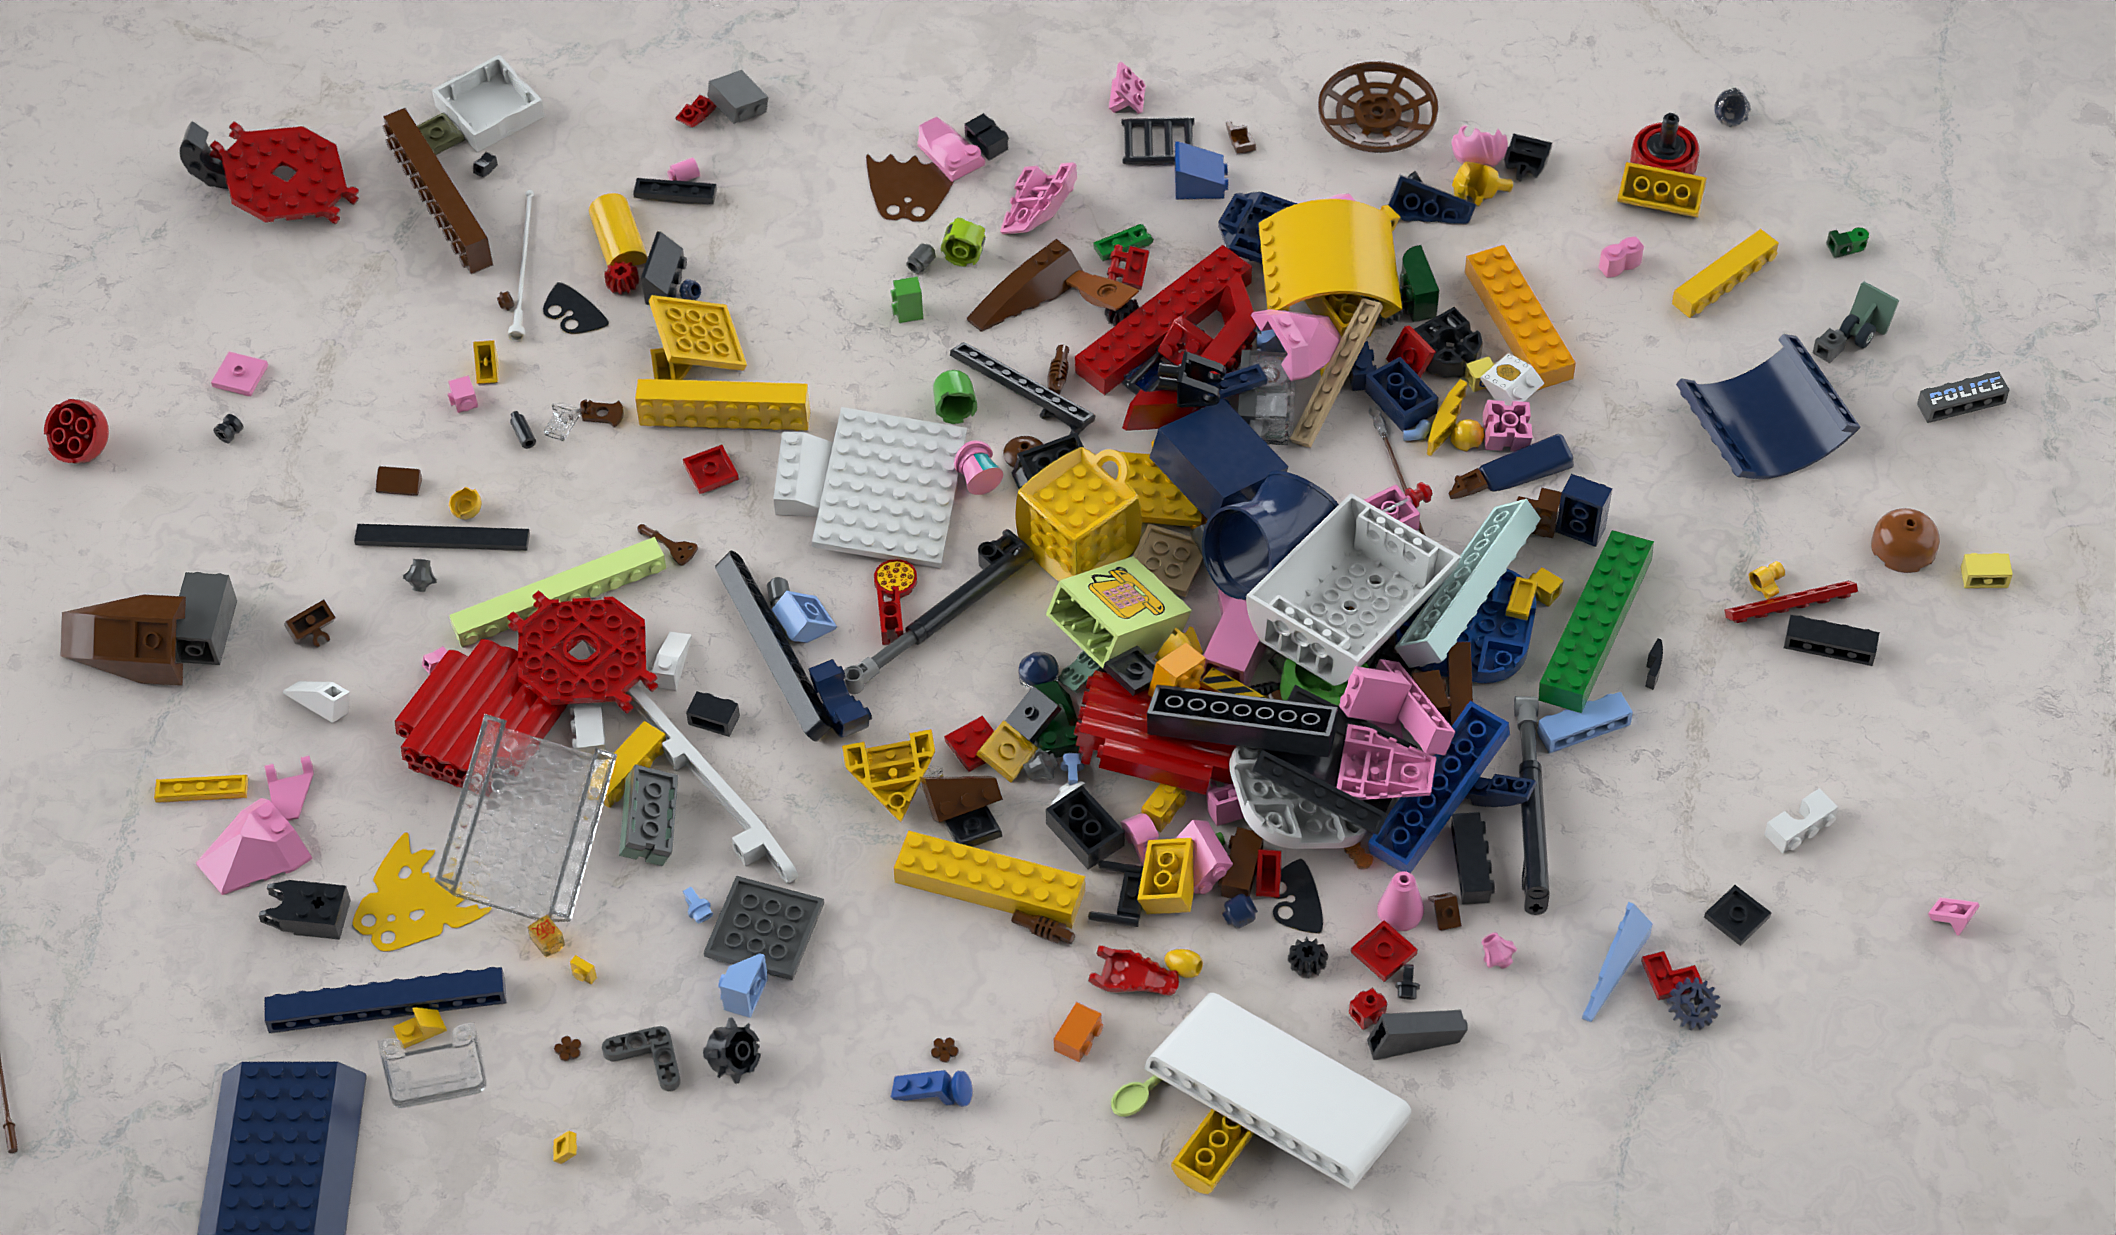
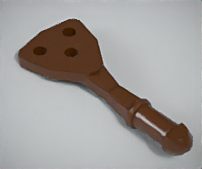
M640 524L637 527V531L641 535L643 534L649 538L655 537L657 542L664 544L669 549L672 558L681 566L691 560L698 550L696 543L687 541L674 542L664 537L657 530H653L644 524Z

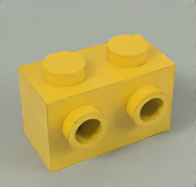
M1159 784L1141 807V813L1146 814L1153 822L1156 830L1162 832L1166 825L1172 821L1179 808L1185 804L1187 800L1186 790Z

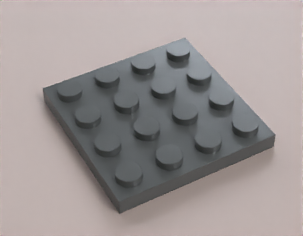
M736 876L704 950V957L733 965L757 954H763L765 956L767 974L793 981L824 906V898Z

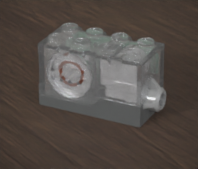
M1242 350L1241 369L1259 363L1268 378V382L1266 385L1239 393L1238 414L1267 444L1288 445V437L1293 436V424L1289 423L1294 421L1295 391L1291 390H1295L1296 380L1291 381L1281 365L1288 353Z

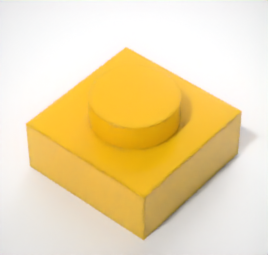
M575 955L570 961L572 975L581 982L586 981L592 985L597 978L595 966Z
M567 1131L554 1139V1162L562 1164L576 1155V1133Z

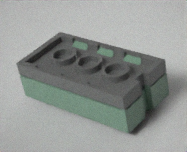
M636 764L633 766L625 780L619 856L635 860L638 857L646 858L645 862L660 866L665 864L673 849L678 775Z

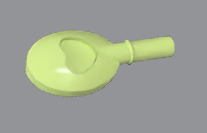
M1153 1075L1144 1083L1132 1082L1119 1088L1111 1100V1108L1114 1114L1126 1117L1140 1111L1149 1099V1091L1153 1090L1162 1079Z

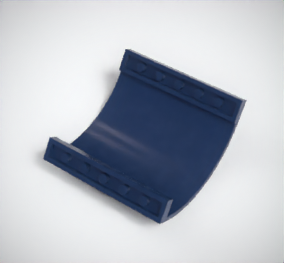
M1783 334L1778 339L1783 346L1781 350L1757 367L1734 378L1710 384H1697L1695 380L1681 378L1676 383L1681 391V396L1687 400L1691 406V411L1697 415L1701 421V426L1707 430L1711 436V441L1717 445L1721 451V456L1729 463L1733 474L1739 478L1770 479L1799 471L1835 451L1861 428L1797 336Z

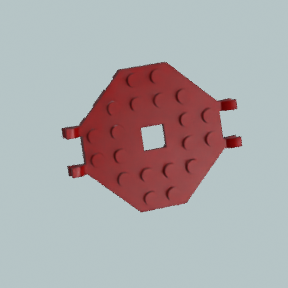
M233 121L229 125V129L232 130L229 133V137L237 139V141L227 151L216 140L210 144V148L213 149L210 152V156L222 161L231 204L265 223L274 222V219L286 218L287 221L303 219V216L315 215V218L325 217L333 224H336L340 220L338 216L340 209L334 205L342 197L353 205L359 200V197L356 196L359 193V189L355 187L348 188L346 185L337 145L304 126L244 131L240 124ZM280 166H288L297 171L287 182L272 174Z
M538 590L532 595V598L536 600L533 605L538 609L526 620L520 618L514 611L507 616V619L510 621L508 627L513 631L518 630V680L550 705L616 702L620 709L628 714L633 709V706L630 704L632 697L625 694L640 680L651 692L658 688V684L654 682L658 679L657 675L646 670L645 619L613 596L604 597V600L572 598V601L559 602V599H548ZM581 641H584L596 650L590 657L579 660L568 653Z

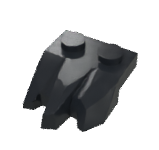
M1513 133L1504 157L1506 169H1517L1516 178L1520 182L1527 173H1531L1534 178H1537L1546 167L1552 149V142Z

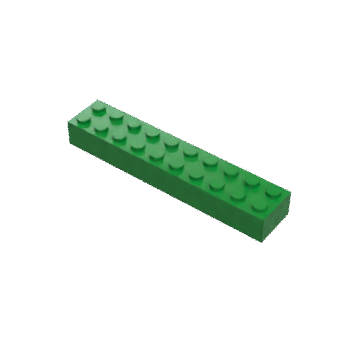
M1614 530L1611 531L1541 678L1538 701L1582 713L1652 561L1654 541Z

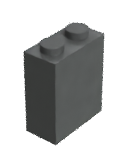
M743 70L710 80L708 84L707 97L733 124L767 112L769 97Z

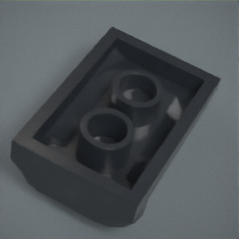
M1077 432L1017 453V461L1011 473L1018 489L1052 462L1077 448L1084 447Z

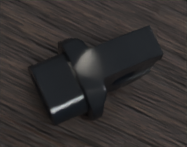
M1404 964L1403 982L1395 984V988L1398 989V998L1414 1000L1417 998V990L1420 989V984L1413 982L1414 965Z

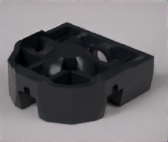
M1455 307L1414 328L1436 352L1426 368L1430 374L1460 378L1465 375L1466 366L1464 367V361L1470 363L1481 358L1483 346L1481 333L1478 330L1472 332L1470 330V322ZM1446 343H1453L1454 346H1446Z

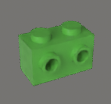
M918 276L894 280V289L890 290L892 302H895L891 303L893 316L897 315L899 323L923 319L922 291Z

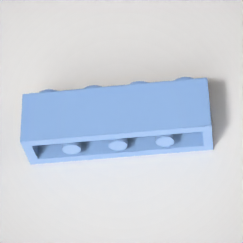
M1621 692L1607 694L1601 699L1587 701L1582 713L1565 709L1558 714L1543 717L1539 720L1537 734L1548 753H1552L1631 725L1633 712Z

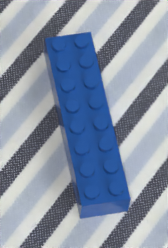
M1472 701L1467 704L1452 725L1455 734L1446 754L1434 755L1436 763L1431 795L1400 797L1389 812L1378 836L1373 835L1368 841L1371 855L1400 872L1411 873L1510 735L1509 722Z

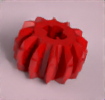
M624 260L621 263L615 261L614 266L608 265V269L604 274L607 289H610L612 293L618 292L620 296L623 292L629 294L630 290H636L640 281L637 267L633 266L632 262L626 264Z

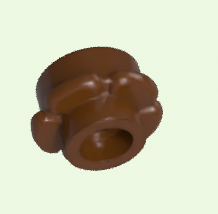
M501 291L500 297H497L501 309L505 308L509 311V308L515 306L509 291L504 293Z

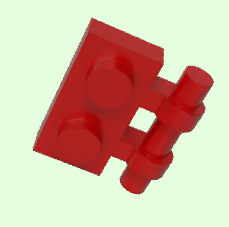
M1115 245L1114 251L1111 252L1110 256L1112 260L1111 266L1107 270L1108 279L1116 281L1118 277L1123 278V284L1141 290L1150 250L1130 246L1128 253L1122 252V245ZM1121 261L1126 262L1125 269L1119 268Z

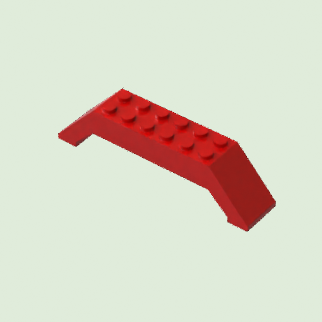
M1237 272L1226 284L1217 311L1222 313L1225 326L1200 355L1224 365L1226 374L1231 373L1233 368L1237 369L1240 366L1242 350H1250L1251 352L1253 348L1251 344L1258 334L1255 332L1257 324L1251 316L1254 312L1242 277ZM1211 371L1213 374H1219L1218 372ZM1140 390L1129 404L1122 429L1126 431L1159 429L1206 406L1181 408L1177 407V392L1167 390L1144 392Z

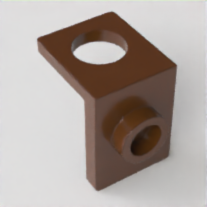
M1448 892L1428 896V900L1434 903L1439 931L1462 926L1457 896Z

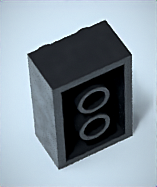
M1082 785L1045 809L1046 825L1088 870L1125 846V831Z

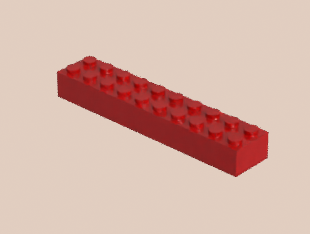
M1221 245L1075 356V373L1105 396L1122 383L1125 378L1135 373L1156 352L1155 349L1158 345H1161L1176 318L1182 316L1192 324L1198 325L1218 309L1226 284L1236 272L1241 275L1245 288L1252 283V266L1227 247Z

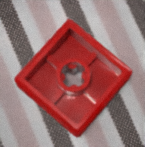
M1179 316L1171 324L1158 348V352L1175 365H1179L1182 362L1184 351L1200 356L1213 341V338L1184 317Z

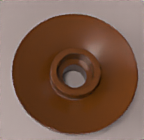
M1032 436L1015 437L1005 445L1003 451L1004 459L1010 467L1014 468L1017 461V453L1042 445L1043 443Z

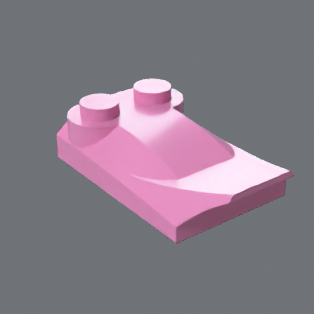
M935 117L920 124L918 147L951 181L985 165V159L981 156L980 148L970 145L958 132L940 118Z

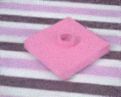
M228 352L211 382L212 387L251 396L266 371L268 362Z

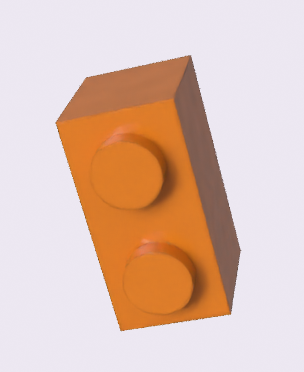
M1076 1002L1054 1037V1051L1080 1062L1083 1055L1087 1056L1089 1054L1094 1037H1099L1103 1030L1102 1013Z

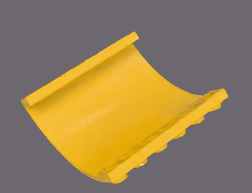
M1319 199L1292 205L1259 223L1267 310L1289 311L1290 306L1298 302L1331 294H1356L1378 299L1383 306L1380 315L1385 319L1402 310L1391 220L1384 212L1358 201Z

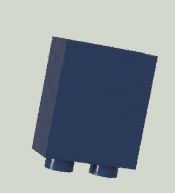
M1221 399L1217 405L1206 406L1159 428L1149 457L1207 520L1216 510L1222 507L1249 502L1265 482L1269 472H1287L1289 468L1224 399Z

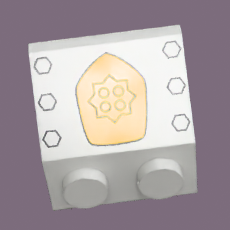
M1510 353L1506 354L1480 377L1493 398L1498 401H1504L1505 405L1509 406L1512 405L1513 401L1524 402L1544 384L1533 366Z

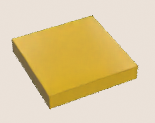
M1003 720L976 755L1012 783L1024 768L1023 764L1027 763L1039 748Z

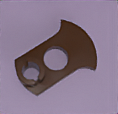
M587 399L580 403L583 421L608 423L614 428L623 419V406L619 400L616 403L609 404L592 402L591 400L587 402ZM600 410L608 411L605 416L597 415V412Z

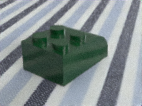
M1422 245L1409 248L1402 258L1400 296H1403L1405 312L1407 315H1410L1412 322L1433 319L1437 316L1440 290Z

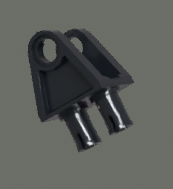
M1184 351L1181 364H1159L1158 390L1177 392V407L1217 405L1221 397L1220 390L1206 383L1221 382L1225 377L1226 368L1221 363ZM1211 371L1218 372L1219 374H1213Z

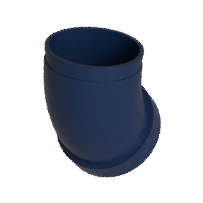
M1285 471L1269 472L1265 482L1249 502L1222 507L1209 517L1202 536V553L1211 579L1229 597L1246 600V595L1339 504L1325 490L1303 477Z

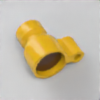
M1779 561L1769 564L1768 567L1761 566L1749 573L1750 584L1755 590L1762 592L1766 599H1770L1779 594V588L1775 580L1785 576V569Z

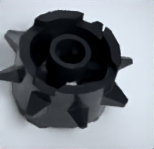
M733 1017L728 1018L726 1027H718L713 1030L706 1047L703 1049V1057L708 1061L712 1070L718 1073V1078L724 1074L730 1075L734 1083L739 1084L742 1074L754 1072L755 1067L758 1065L761 1053H758L760 1045L757 1042L760 1041L756 1033L750 1029L749 1023L744 1027H738Z

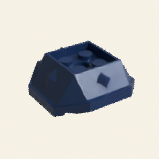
M1262 191L1247 194L1235 193L1218 221V228L1226 247L1239 257L1248 259L1250 262L1254 261L1263 264L1259 223L1273 214L1298 203Z

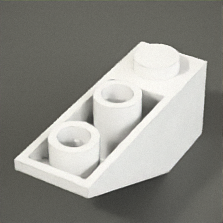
M298 681L283 690V694L332 723L348 714L349 691L333 682Z

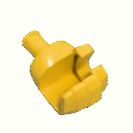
M1464 162L1454 176L1452 187L1454 188L1455 196L1465 200L1467 196H1470L1473 199V203L1477 204L1476 206H1480L1484 199L1493 198L1497 190L1511 192L1513 181L1512 179L1499 178L1497 170L1490 166L1474 162Z

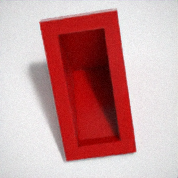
M1258 849L1256 896H1280L1281 850Z

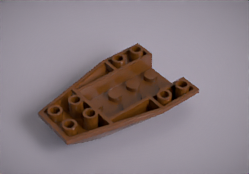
M143 594L62 612L60 657L138 683L183 686V663H175L176 621L177 619H185L186 596Z

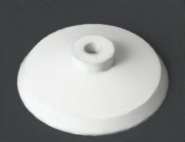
M1079 782L1073 785L1067 783L1058 789L1060 793L1052 801V804L1086 783Z

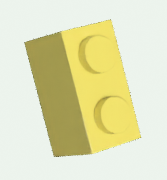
M2009 553L1964 554L1961 564L1964 588H2009L2013 575Z

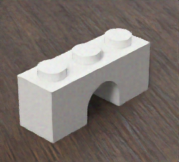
M1819 788L1802 799L1799 813L1805 819H1794L1784 811L1767 822L1764 835L1782 853L1789 849L1794 850L1804 839H1810L1824 826L1829 827L1836 820L1838 806Z

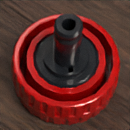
M1668 113L1664 115L1663 122L1650 124L1638 132L1632 144L1630 163L1694 175L1699 161L1700 146L1697 138L1691 131L1678 125L1679 117L1674 113Z

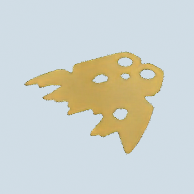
M407 832L402 834L394 843L373 878L378 892L369 893L361 900L353 918L354 928L363 935L372 934V944L384 952L438 936L443 931L444 923L451 928H459L481 918L492 910L491 907L479 909L477 904L468 907H457L459 903L474 894L475 891L473 889H464L463 887H451L452 881L450 878L453 872L430 878L429 872L422 873V867L434 855L435 850L428 851L427 849H422L411 854ZM404 866H408L412 873L408 878H399L400 870ZM415 910L425 911L423 916L416 921L409 918L410 913ZM367 914H373L376 917V923L370 927L362 924V918ZM389 915H395L396 917L394 921H388L387 918ZM386 931H392L396 937L392 943L386 944L381 941V935Z

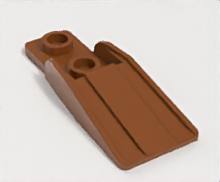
M1078 270L1066 280L1067 285L1078 289L1081 296L1087 302L1112 310H1118L1139 293L1137 288L1098 275H1091L1082 270Z

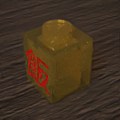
M547 914L527 927L531 941L545 958L559 952L565 946L562 932Z

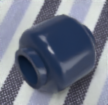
M1239 894L1224 903L1226 911L1222 912V915L1228 925L1233 923L1234 927L1239 929L1253 922L1256 919L1255 913L1258 911L1250 896L1246 897L1244 894Z

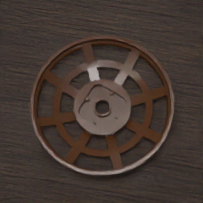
M1363 62L1348 66L1328 79L1319 95L1318 114L1321 123L1328 133L1342 144L1365 152L1388 153L1409 148L1419 143L1430 133L1437 121L1438 99L1430 83L1414 70L1389 62ZM1387 72L1396 74L1392 84L1386 82H1367L1364 73ZM1353 75L1357 76L1359 85L1350 88L1343 95L1332 90L1342 80ZM1403 78H1407L1418 85L1426 95L1415 100L1408 91L1399 87ZM1380 88L1387 89L1388 91L1386 94L1371 93L1370 89ZM1359 91H1362L1364 95L1356 103L1348 99ZM1395 94H1400L1409 103L1400 105L1394 98ZM1327 96L1337 101L1336 118H1325L1324 104ZM1430 101L1432 109L1431 121L1429 124L1418 123L1420 116L1419 106ZM1343 105L1354 110L1353 117L1342 118ZM1413 110L1412 122L1401 120L1403 112ZM1378 111V112L1381 113V114L1377 115V114H1374L1373 112ZM1357 124L1363 130L1358 135L1346 125ZM1330 125H1340L1355 140L1351 141L1344 138ZM1397 126L1407 128V130L1395 137L1390 132ZM1413 130L1423 131L1410 141L1401 144L1397 142L1408 136ZM1370 133H1382L1385 139H1370L1367 137ZM1363 142L1371 143V144H1387V143H1388L1390 146H1368V145H1363L1362 143H1363Z

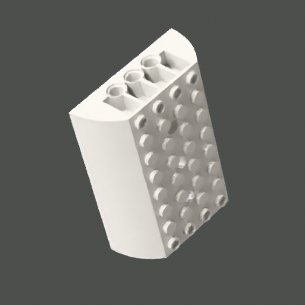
M1350 493L1246 595L1248 615L1254 631L1262 643L1333 686L1346 682L1353 673L1355 666L1361 667L1454 572L1461 556ZM1378 581L1380 582V584L1376 585L1372 584L1371 582ZM1350 606H1351V607H1353V608H1355V609H1354V610H1347V609H1345L1344 607H1350Z

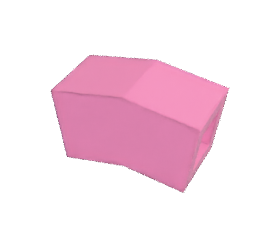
M444 646L423 656L422 666L429 674L446 654L447 650Z

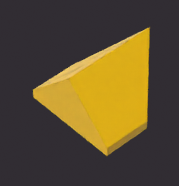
M664 348L650 349L654 379L683 380L693 366L690 364L668 362Z

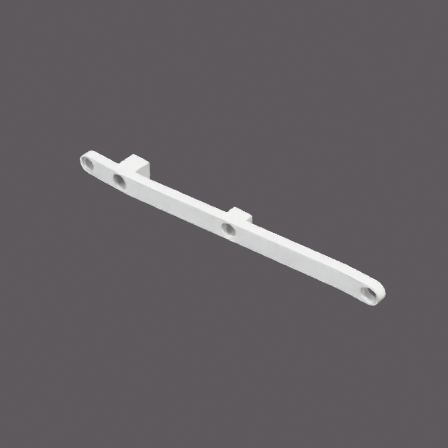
M586 643V646L590 654L592 655L596 650ZM637 684L630 688L625 694L632 697L630 703L650 725L665 733L666 741L662 743L664 756L675 771L687 765L745 829L744 832L732 838L733 849L743 864L748 866L766 856L785 883L789 884L796 880L798 873L794 865L761 820Z

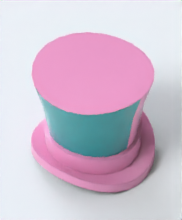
M982 441L965 443L958 450L954 459V468L958 473H962L965 476L968 491L975 495L989 493L1003 479V471L991 459L993 456L992 449Z

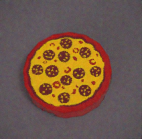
M892 559L885 561L876 568L874 573L875 588L884 587L886 593L883 594L887 595L888 598L893 597L892 586H899L900 598L909 595L917 585V571L913 565L904 560Z

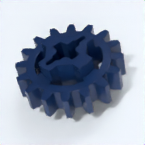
M1696 977L1691 983L1690 979L1686 978L1684 985L1679 981L1675 985L1676 989L1673 988L1670 991L1673 997H1670L1667 1003L1673 1004V1006L1668 1011L1671 1013L1675 1012L1676 1015L1673 1020L1680 1019L1681 1027L1689 1024V1029L1693 1030L1697 1025L1699 1030L1705 1027V1024L1707 1026L1713 1023L1712 1019L1718 1017L1719 1014L1716 1010H1719L1721 1005L1715 1003V1001L1720 996L1713 995L1712 992L1715 990V987L1707 988L1708 981L1705 980L1700 984L1699 978ZM1690 989L1688 995L1680 996L1682 992ZM1708 1011L1704 1017L1698 1018L1700 1012Z

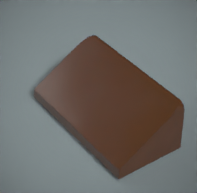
M379 466L375 491L379 493L418 496L422 482L420 469Z

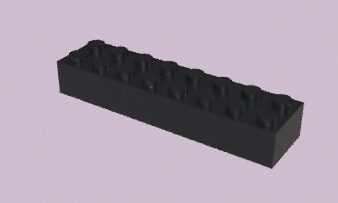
M1156 685L1147 712L1148 735L1327 758L1330 756L1337 730V707L1165 685Z

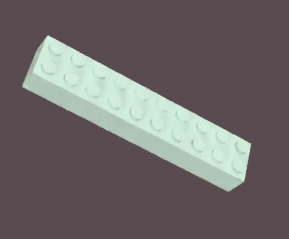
M1527 499L1494 507L1460 555L1457 568L1435 590L1398 642L1395 649L1409 668L1423 667L1430 663H1440L1447 657V652L1456 644L1457 638L1465 631L1470 619L1477 614V609L1486 601L1487 595L1497 585L1500 576L1507 571V566L1516 558L1519 549L1526 544V539L1535 531V526L1541 519Z

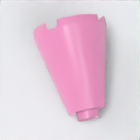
M1398 872L1393 876L1377 906L1378 917L1381 922L1385 920L1396 931H1408L1415 928L1424 915V905L1415 877L1409 872Z

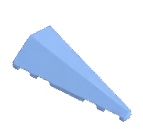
M1628 902L1625 916L1618 926L1617 934L1599 973V981L1595 990L1592 991L1590 1001L1583 1013L1582 1019L1592 1022L1650 937L1653 923L1633 903Z

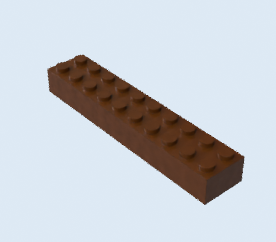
M403 108L383 116L385 125L382 127L385 135L388 137L386 144L389 150H394L395 159L398 163H402L404 174L410 176L413 188L419 190L418 195L422 202L425 201L427 203L426 207L429 214H434L437 227H442L443 235L446 241L451 242L454 254H459L462 267H467L470 274L492 266L493 260L488 237L407 109Z

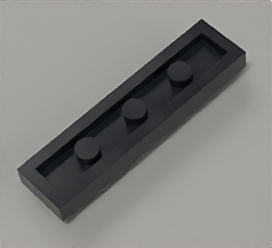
M637 178L633 195L634 198L714 204L717 184Z

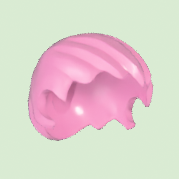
M1467 125L1459 129L1458 134L1453 136L1451 142L1452 151L1460 164L1474 162L1494 167L1503 159L1508 147L1507 137L1505 134L1502 135L1499 129L1492 136L1489 132L1481 133L1479 129L1475 128L1471 136L1466 137L1464 130Z

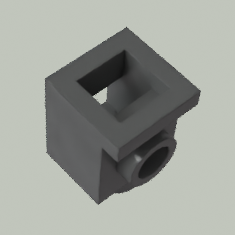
M1829 328L1820 338L1817 337L1815 339L1812 353L1830 364L1844 350L1847 338L1842 331H1834Z

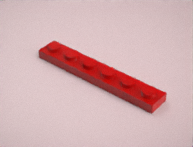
M1843 581L1724 609L1725 617L1734 621V623L1746 622L1749 617L1764 618L1768 616V613L1774 611L1776 613H1785L1792 607L1806 608L1810 606L1809 603L1830 602V598L1838 597V599L1849 598L1851 593L1858 592V587L1855 582Z

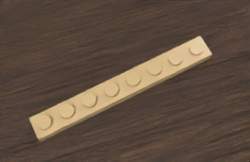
M1362 298L1290 437L1292 443L1311 448L1383 308L1380 302Z

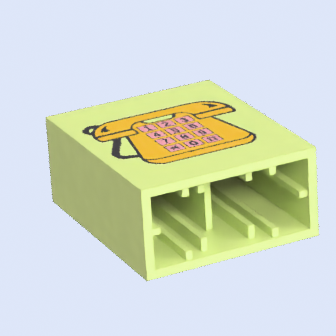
M1132 556L1059 580L1046 615L1103 668L1106 661L1137 645L1146 654L1158 651L1167 638L1173 634L1172 631L1175 627L1183 632L1192 610Z

